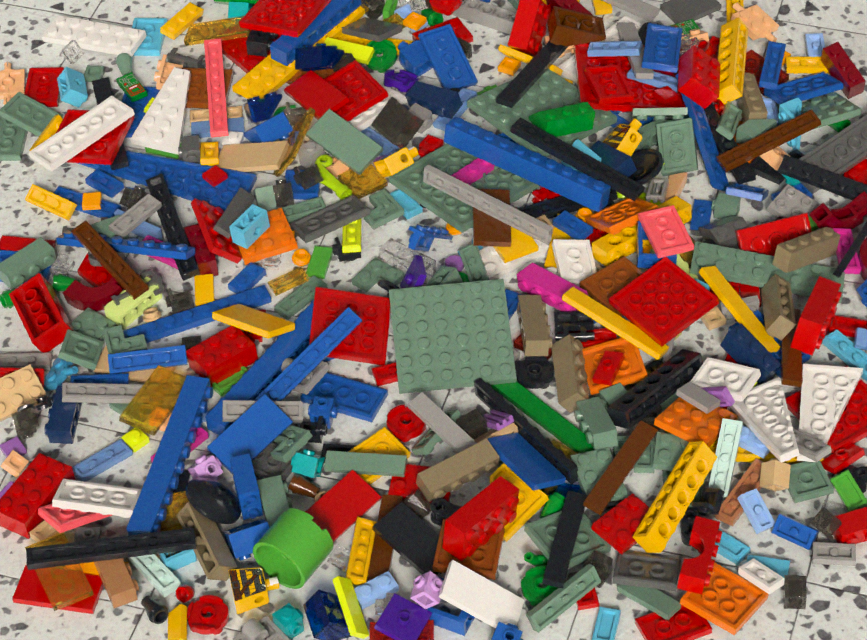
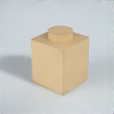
M771 458L770 461L763 462L761 464L760 487L775 492L789 489L791 465L784 462L781 463L777 458Z

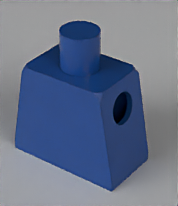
M416 40L411 44L402 41L398 45L400 50L399 62L406 71L412 72L419 77L433 68L420 40Z

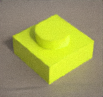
M137 426L121 437L133 453L150 442L149 437Z

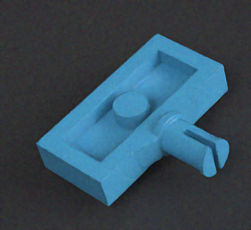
M56 358L51 370L45 376L44 390L47 392L57 389V386H61L68 376L77 374V366L72 367V362Z

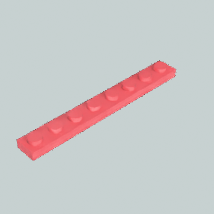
M221 39L204 40L211 137L229 136Z

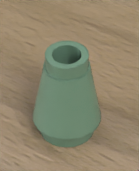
M128 53L119 54L116 64L121 74L124 76L131 72L133 73L132 57Z

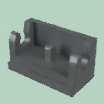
M173 48L167 54L168 62L183 65V68L206 67L205 60L203 61L205 55H200L198 59L176 53L178 48Z

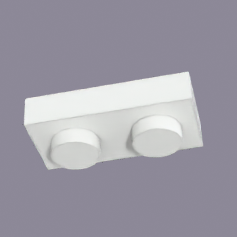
M754 558L738 568L740 576L768 594L784 585V578Z

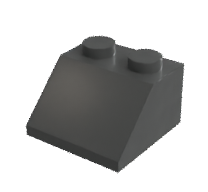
M731 215L699 227V231L705 240L712 239L719 246L738 249L739 245L735 231L748 228L749 226L743 217Z

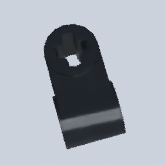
M442 498L434 499L430 504L432 511L430 515L431 521L436 525L442 526L443 519L446 520L461 507Z

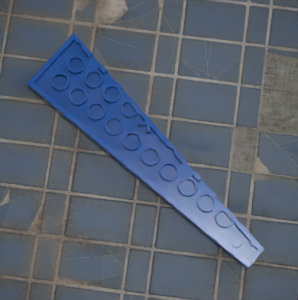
M126 151L129 166L116 170H111L110 165L77 163L147 186L145 180L162 173L170 194L193 201L194 198L206 201L214 207H220L223 211L226 210L240 187L250 193L257 180L256 174L220 168L227 173L228 178L213 187L202 178V174L213 166Z

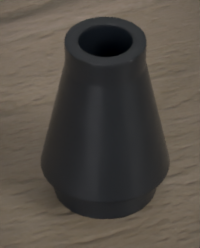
M145 596L142 599L141 605L144 607L152 623L161 624L168 618L166 606L151 596Z

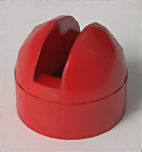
M182 585L176 590V597L182 603L190 601L195 594L193 587L189 585Z

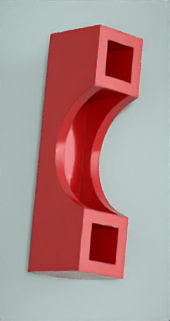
M699 516L695 517L689 545L694 547L700 555L683 560L677 589L702 595L704 586L709 587L711 575L708 572L713 571L715 560L712 557L716 558L719 547L715 543H720L723 532L719 530L720 521Z

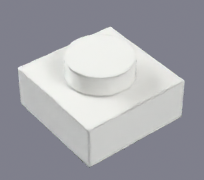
M228 131L229 136H224L222 142L223 146L242 144L244 132Z

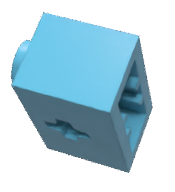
M65 67L57 78L61 101L79 108L88 98L84 74Z
M252 204L232 223L229 228L233 243L248 249L270 227L267 210Z

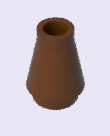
M294 475L288 487L293 494L313 499L320 492L319 487L302 475Z

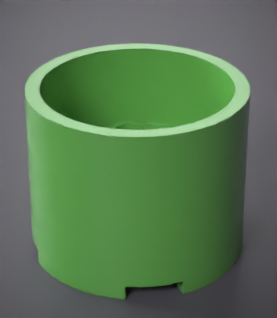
M289 508L277 518L254 545L253 555L258 565L269 577L277 576L279 584L288 588L299 589L303 587L328 557L334 545L326 529L321 530L312 521L313 516L295 508Z

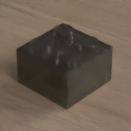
M391 97L371 125L392 144L403 148L408 145L425 121L403 102Z

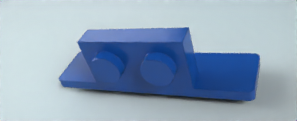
M417 224L416 226H409L408 229L413 232L409 238L410 243L408 247L417 251L429 252L434 238L449 240L453 238L452 235L448 234L449 231L442 227L437 228Z

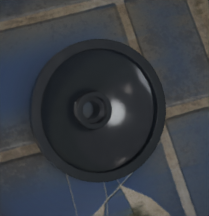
M655 149L635 151L631 158L637 171L628 178L641 185L650 182L659 174L663 167L664 159L662 154Z
M195 478L187 484L186 496L191 505L203 516L220 524H233L239 519L241 515L240 504L227 486L209 478Z

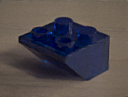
M317 43L315 47L313 45H303L302 48L295 49V70L308 72L310 70L333 69L344 55V50L337 49V46L326 47L324 43Z
M276 92L264 95L263 99H260L259 96L247 99V103L243 105L248 124L270 119L282 99V94L277 95Z
M318 590L303 604L315 639L341 640L352 637L337 595Z

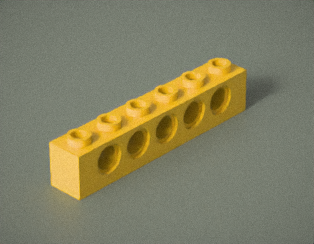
M739 17L721 26L718 61L721 64L720 91L717 99H720L724 105L728 101L731 102L743 96L748 28Z
M678 196L658 205V209L674 205L683 224L689 222L692 218L691 204ZM637 225L623 228L618 234L612 235L608 233L592 242L593 258L607 267L624 256L627 257L636 252ZM642 240L643 247L650 244L649 240Z
M704 441L688 443L634 533L633 538L647 553H661L666 548L668 540L675 532L681 518L684 517L698 489L703 485L708 472L713 468L717 456Z

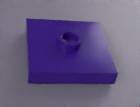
M415 255L400 283L401 289L422 287L427 277L422 256Z
M394 593L375 624L374 629L394 640H418L431 618L432 612Z

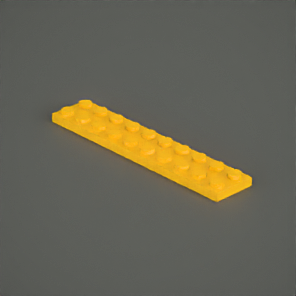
M362 6L358 7L288 66L271 59V54L268 55L232 86L233 92L259 105L262 104L321 52L320 50L327 37L337 39L342 34V27L359 20L366 14L365 8Z

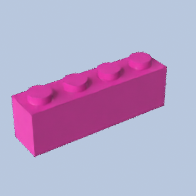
M534 263L529 264L517 273L518 287L521 291L530 295H541L543 302L561 312L579 311L562 300L563 294L570 288L575 287L588 296L586 290Z

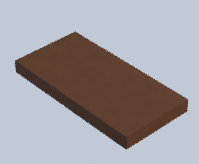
M478 189L510 205V190ZM473 207V246L511 247V226Z

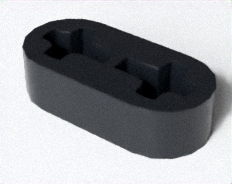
M687 509L680 521L681 540L687 546H690L688 532L692 531L695 517L699 516L694 509ZM689 517L692 518V523H688Z

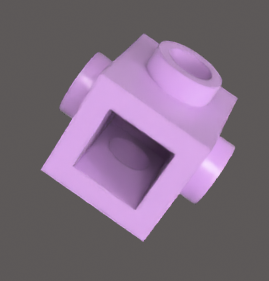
M204 454L194 460L196 462L194 465L187 468L193 479L209 478L217 481L219 479L218 476L223 473L221 469L222 464L214 455L206 456Z
M431 571L417 576L413 582L414 587L410 598L424 609L439 604L441 598L438 596L443 580Z

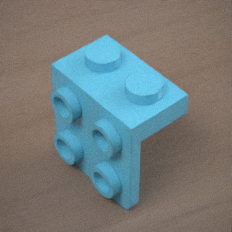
M799 98L780 104L778 126L801 115L802 101ZM801 135L788 141L787 144L794 150H800Z

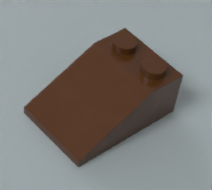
M556 6L553 7L547 22L550 43L572 46L604 41L606 39L603 18Z

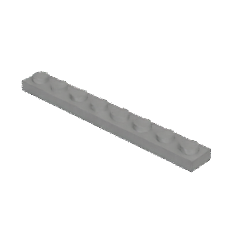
M429 164L424 168L423 182L545 244L551 241L553 227Z

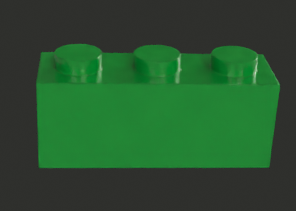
M581 102L579 104L540 111L530 115L528 119L533 125L555 137L592 130L595 111L588 102Z

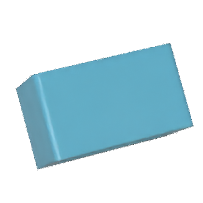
M193 549L159 554L161 562L171 572L197 561Z

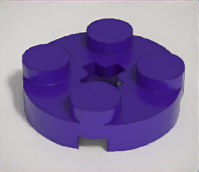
M388 70L384 74V86L398 88L401 92H408L416 81L419 82L416 74L405 70H400V73H394L395 70Z

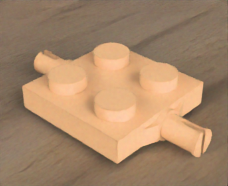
M738 2L733 5L737 13L732 14L731 20L739 17L747 26L748 36L752 40L766 38L769 41L776 42L777 38L771 33L777 31L779 25L757 4L749 8H743Z
M6 62L4 70L0 71V100L4 99V105L18 92L22 94L25 92V69H11L12 64L8 62V66Z

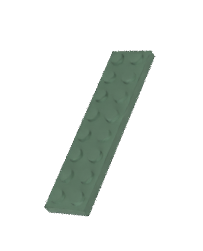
M695 241L690 274L700 275L701 267L716 266L727 281L761 288L774 274H777L790 283L792 294L810 297L819 276L840 283L839 291L842 292L843 296L845 272L838 278L833 275L836 268L810 264L785 273L772 265L774 256Z

